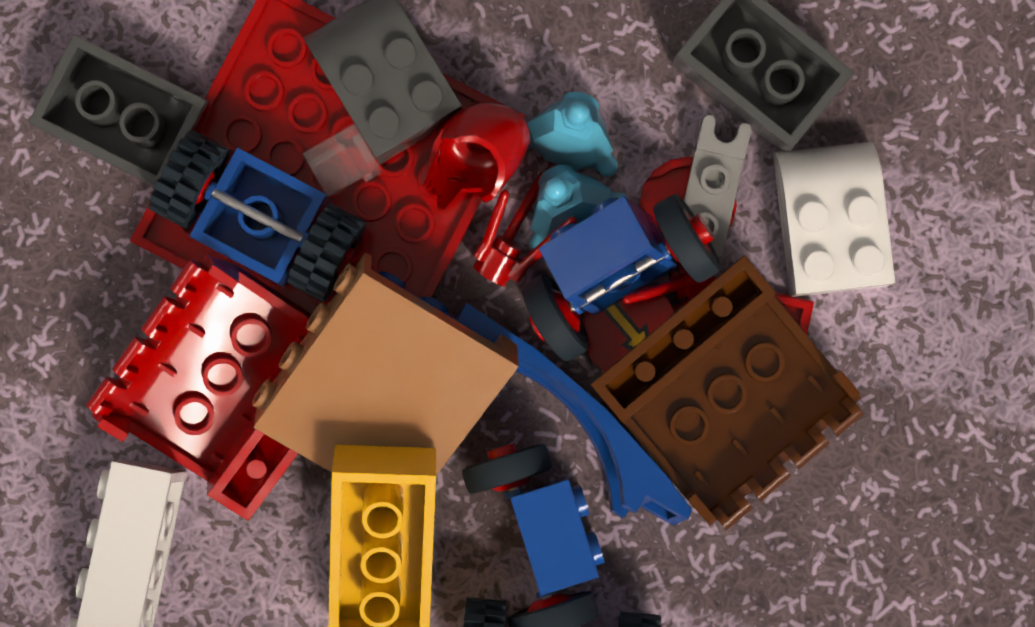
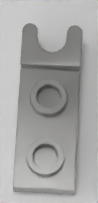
M704 115L699 127L683 201L695 216L700 214L707 223L714 236L711 244L718 258L721 259L752 127L747 123L742 124L735 132L733 141L723 143L714 134L715 118L712 115Z

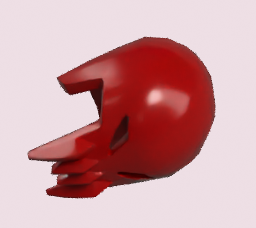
M492 102L479 103L463 108L446 119L438 131L429 161L420 171L419 175L421 185L425 186L426 191L431 190L430 197H437L439 211L444 210L460 191L481 192L480 198L484 203L494 199L525 157L530 143V132L524 117L517 110L509 106Z

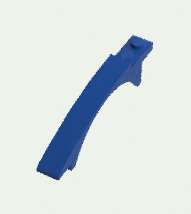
M385 271L379 272L381 276L401 288H405V283L395 275ZM428 296L420 298L492 343H495L498 337L503 335L517 344L519 367L516 372L532 379L560 400L587 433L603 468L608 488L610 512L623 519L629 510L636 513L639 507L671 525L689 519L692 509L667 475L604 406L545 355L468 303L453 317L447 314L448 308L438 300Z

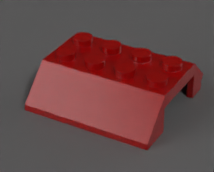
M206 255L201 263L189 260L170 287L177 297L172 299L164 296L141 327V330L148 337L146 339L136 336L133 338L112 368L114 373L119 376L118 379L106 376L86 406L93 412L92 416L98 422L97 427L121 442H124L129 432L206 480L207 496L249 521L299 454L253 428L256 407L252 406V401L262 383L266 379L273 382L282 370L279 368V363L289 345L293 341L300 344L309 332L306 329V325L311 314L241 267Z

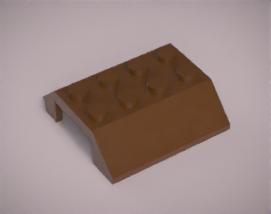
M745 255L739 258L590 384L710 526L718 520L726 530L753 509L745 498L748 493L752 491L762 501L791 477V474L783 466L786 461L790 459L800 469L830 444L821 433L824 429L828 427L838 437L864 415L856 404L861 399L859 395L861 393L841 370L835 369L775 298L777 293Z

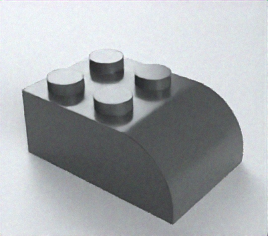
M365 0L303 37L379 165L440 129L449 116L462 109L461 103L397 0Z
M721 0L676 54L672 64L740 121L750 124L754 132L786 151L793 149L855 73L766 0Z
M73 34L28 123L154 186L156 180L162 175L160 172L163 166L167 165L169 161V155L173 149L176 150L180 139L184 138L188 131L191 132V130L195 129L208 102Z

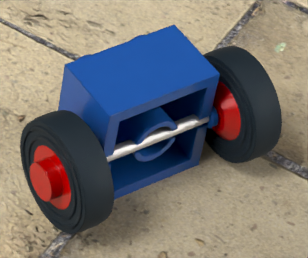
M677 194L665 198L653 207L654 216L660 230L652 216L627 197H614L598 204L592 210L593 215L579 224L572 223L560 227L551 234V241L539 247L556 282L547 274L539 275L522 287V296L530 314L529 320L534 331L542 341L547 342L550 348L562 360H572L583 354L590 347L586 330L580 319V314L584 310L593 315L599 314L622 301L624 295L644 288L679 267L677 262H680L686 272L698 283L707 280L721 270L719 258L711 244L714 236L703 217L700 214L695 216Z
M515 443L487 451L489 460L462 469V476L469 494L489 489L497 492L509 490V492L504 494L506 498L510 497L538 585L539 592L536 593V597L541 599L534 601L530 607L509 616V627H579L599 616L598 608L591 591L569 595L563 593L554 594V591L599 578L596 566L605 563L595 532L586 534L581 521V517L590 515L581 486L571 487L569 479L566 477L525 491L518 488V486L527 484L532 476L552 468V460L545 444H538L517 451Z

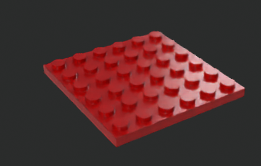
M256 0L205 97L208 104L194 131L229 149V159L225 164L228 165L236 148H239L323 192L330 198L332 204L366 221L367 224L362 234L363 237L356 247V252L349 264L355 267L366 252L372 256L371 269L378 274L380 271L391 273L405 283L404 289L420 298L423 296L433 298L483 202L480 198L481 192L460 191L444 210L439 211L437 197L431 198V190L426 191L425 186L421 185L419 180L420 171L429 161L439 129L379 165L303 37L335 19V17L301 0ZM442 73L461 103L462 109L479 103L493 102L505 105ZM148 205L130 239L131 243L184 269L190 259L201 263L206 255L237 265L311 315L320 303L328 305L337 293L333 290L330 297L328 296V299L323 302L289 283L283 287L194 240L189 236L200 214L196 222L191 224L190 228L185 229L151 211Z

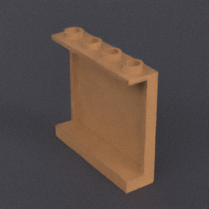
M365 252L355 267L348 264L342 270L333 288L337 293L329 304L320 303L315 308L306 325V329L309 332L302 342L298 344L293 341L286 349L279 363V368L282 370L273 382L266 379L258 389L252 401V406L256 407L253 428L332 472L335 445L436 448L437 475L519 367L517 344L503 335H500L495 343H492L371 269L372 256Z

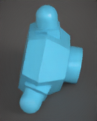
M568 92L561 101L547 107L527 123L530 132V143L527 149L535 148L536 151H540L545 161L558 165H570L577 171L586 166L588 168L594 167L605 177L613 176L618 170V161L611 153L613 148L606 124L599 113L600 105L592 96L582 92Z
M570 165L552 167L545 171L538 180L539 190L530 229L533 231V235L530 238L529 246L533 250L571 216L576 218L577 225L592 216V210L601 202L614 197L621 198L625 196L628 199L629 197L622 192H612L609 187L588 175L575 172L574 168Z

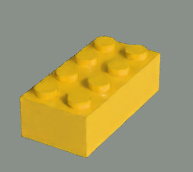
M335 445L331 487L328 627H430L436 448Z

